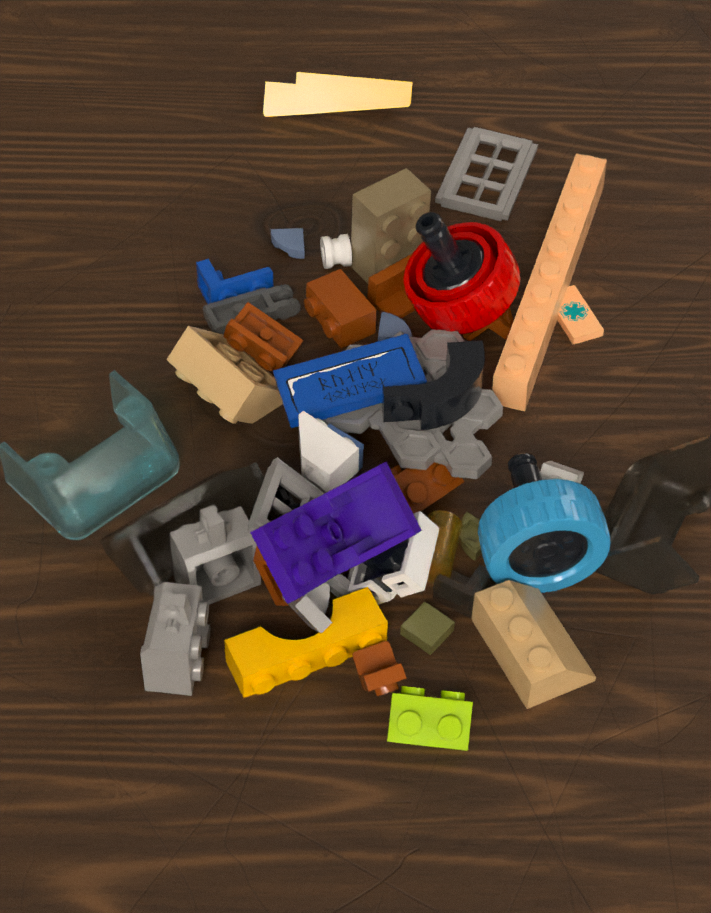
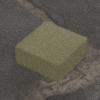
M424 602L401 625L400 635L431 655L454 631L455 622Z

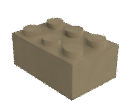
M407 168L353 194L351 268L367 283L369 277L409 256L423 242L421 235L416 231L415 225L420 216L430 212L431 190Z

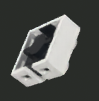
M421 511L413 513L422 531L355 566L348 592L353 593L368 587L377 604L390 601L396 594L404 597L424 591L435 551L439 527Z

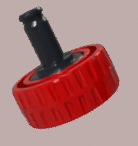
M428 212L420 216L415 226L423 242L408 260L403 277L405 293L415 311L430 328L450 332L457 331L459 334L477 331L497 320L510 307L520 286V269L504 238L498 231L485 224L465 222L447 227L442 222V218L438 213Z

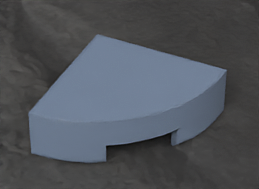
M303 228L271 229V241L274 247L277 249L279 247L292 258L305 259Z
M381 312L378 341L392 338L400 331L404 334L408 333V336L412 337L409 326L401 318L390 313Z

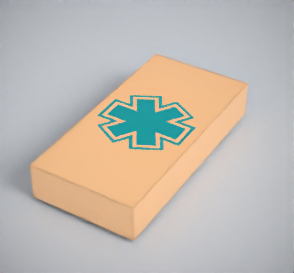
M576 286L567 287L557 320L571 343L577 344L602 337L604 333L603 327Z

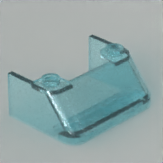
M115 370L109 373L113 410L124 428L70 464L55 453H43L26 462L5 441L0 444V456L6 482L63 537L70 540H80L88 537L173 478L180 469L179 454L152 403Z

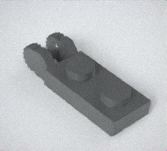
M281 284V286L267 289L264 287L204 305L203 316L212 332L224 335L227 323L230 319H235L247 302L274 320L278 318L285 320L294 315L296 316L302 307L296 298L291 299L294 294L291 287Z

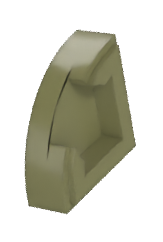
M466 512L461 520L459 540L464 552L475 561L482 554L478 537L480 519Z

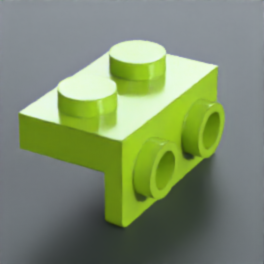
M401 686V694L392 693L387 742L468 751L473 702L464 701L465 693L441 690V698L425 697L424 688Z

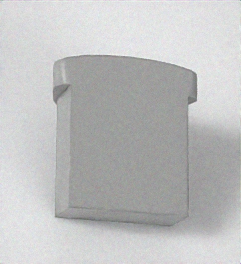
M326 582L299 599L288 603L310 628L321 634L332 623L325 615L330 597V585Z

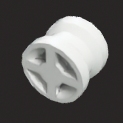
M341 234L335 239H331L329 236L321 237V257L325 269L333 268L335 264H341L344 267L352 265V251L348 234Z

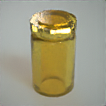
M439 510L433 511L427 516L439 527L427 582L434 584L444 583L450 579L462 530V521L453 513Z

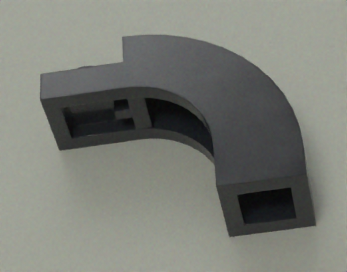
M483 341L447 342L446 372L437 380L425 384L382 387L383 422L419 420L421 430H429L448 425L466 415L478 402L483 389L485 363Z

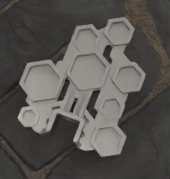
M432 329L422 338L409 337L421 368L427 373L425 376L427 383L437 380L445 374L447 342H463L464 340L459 332ZM400 331L393 337L403 335L404 333ZM350 344V345L346 348V350L353 349V348H356V347H360V346H362V345H351V344ZM482 389L478 402L466 415L448 425L429 430H421L419 420L383 422L382 403L326 418L322 421L326 425L330 423L346 433L361 434L368 427L380 430L401 468L426 470L435 462L445 465L452 477L478 479L492 465V456L484 443L477 440L473 434L479 429L488 430L503 416V405L493 390ZM451 424L453 427L450 429V434L454 439L452 442L446 441L442 435Z

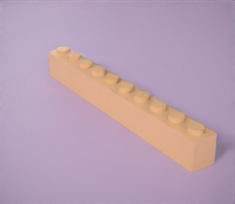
M575 155L493 375L492 390L503 407L521 411L526 410L558 319L567 287L570 285L603 191L606 159L589 155Z

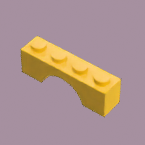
M366 587L334 599L330 619L332 623L322 634L317 633L309 638L300 640H287L276 637L264 628L258 627L224 640L226 663L243 698L254 694L267 693L274 686L290 680H301L311 672L324 667L338 666L346 659L352 657L354 651L387 641L388 622L369 588Z

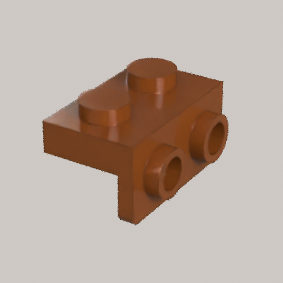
M249 302L246 303L234 320L230 319L223 335L233 349L239 352H246L255 359L262 369L269 372L286 367L304 341Z
M435 462L426 470L410 468L402 470L399 464L390 469L413 513L423 511L465 482L463 478L452 477L445 465Z

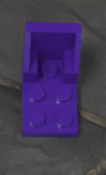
M384 462L250 533L288 604L336 575L367 561L422 530L387 462Z

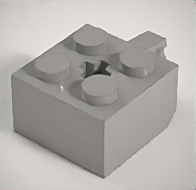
M215 505L200 510L199 522L183 525L178 530L170 532L174 579L178 584L202 586L203 602L212 604L261 585V575L253 562L257 545L251 533L248 532L249 527L247 525L249 520L241 506L217 513Z
M163 582L155 586L154 601L145 641L140 651L145 691L192 696L194 682L202 680L204 658L200 656L202 648H208L211 630L210 625L207 624L209 603L203 602L202 586Z

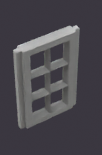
M473 127V129L467 128L436 195L435 203L441 204V207L497 221H502V219L508 221L537 152L538 144L532 143L531 140L477 127ZM479 143L495 147L491 158L475 154ZM501 148L518 152L513 163L497 159ZM470 163L487 166L482 178L466 175ZM493 168L509 172L504 184L488 180ZM461 183L478 187L473 199L456 195ZM483 189L500 192L496 204L479 201Z
M278 457L275 458L267 469L247 525L249 527L248 532H252L270 522L267 517L271 506L283 515L292 511L291 508L275 497L279 485L301 500L300 506L325 493ZM354 567L350 569L347 578L342 574H338L326 582L330 585V592L338 598L350 594L348 588Z

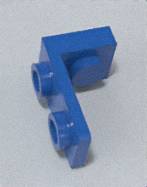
M209 259L196 262L198 287L207 304L264 287L266 289L273 287V271L270 267L224 280L221 271H215Z

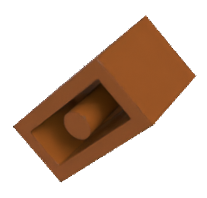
M341 269L306 283L304 305L307 313L319 321L326 336L333 338L341 349L376 333L377 310Z

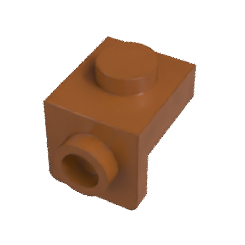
M383 641L352 653L361 685L365 691L375 690L376 696H380L399 689L397 682L407 679L402 663L396 662L388 641Z

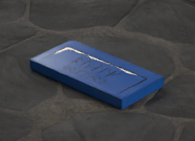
M408 333L273 370L275 382L291 428L299 426L298 415L302 411H305L315 419L323 420L382 403V387L427 383Z

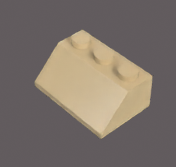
M187 326L167 358V361L177 369L175 374L185 382L195 385L198 388L197 394L207 402L220 408L219 414L231 423L236 424L240 421L253 424L283 404L274 376L269 371L262 369L255 359L246 352H239L233 349L228 344L227 339L223 337V334Z
M507 580L475 593L471 620L526 709L595 681V674L538 588Z

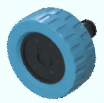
M519 453L514 455L508 462V470L511 473L514 488L499 496L486 508L478 525V537L487 571L492 580L497 584L511 580L538 588L541 593L557 591L572 586L594 573L608 556L611 545L610 534L600 503L596 495L580 483L562 479L542 480L540 470L537 467V460L532 454Z

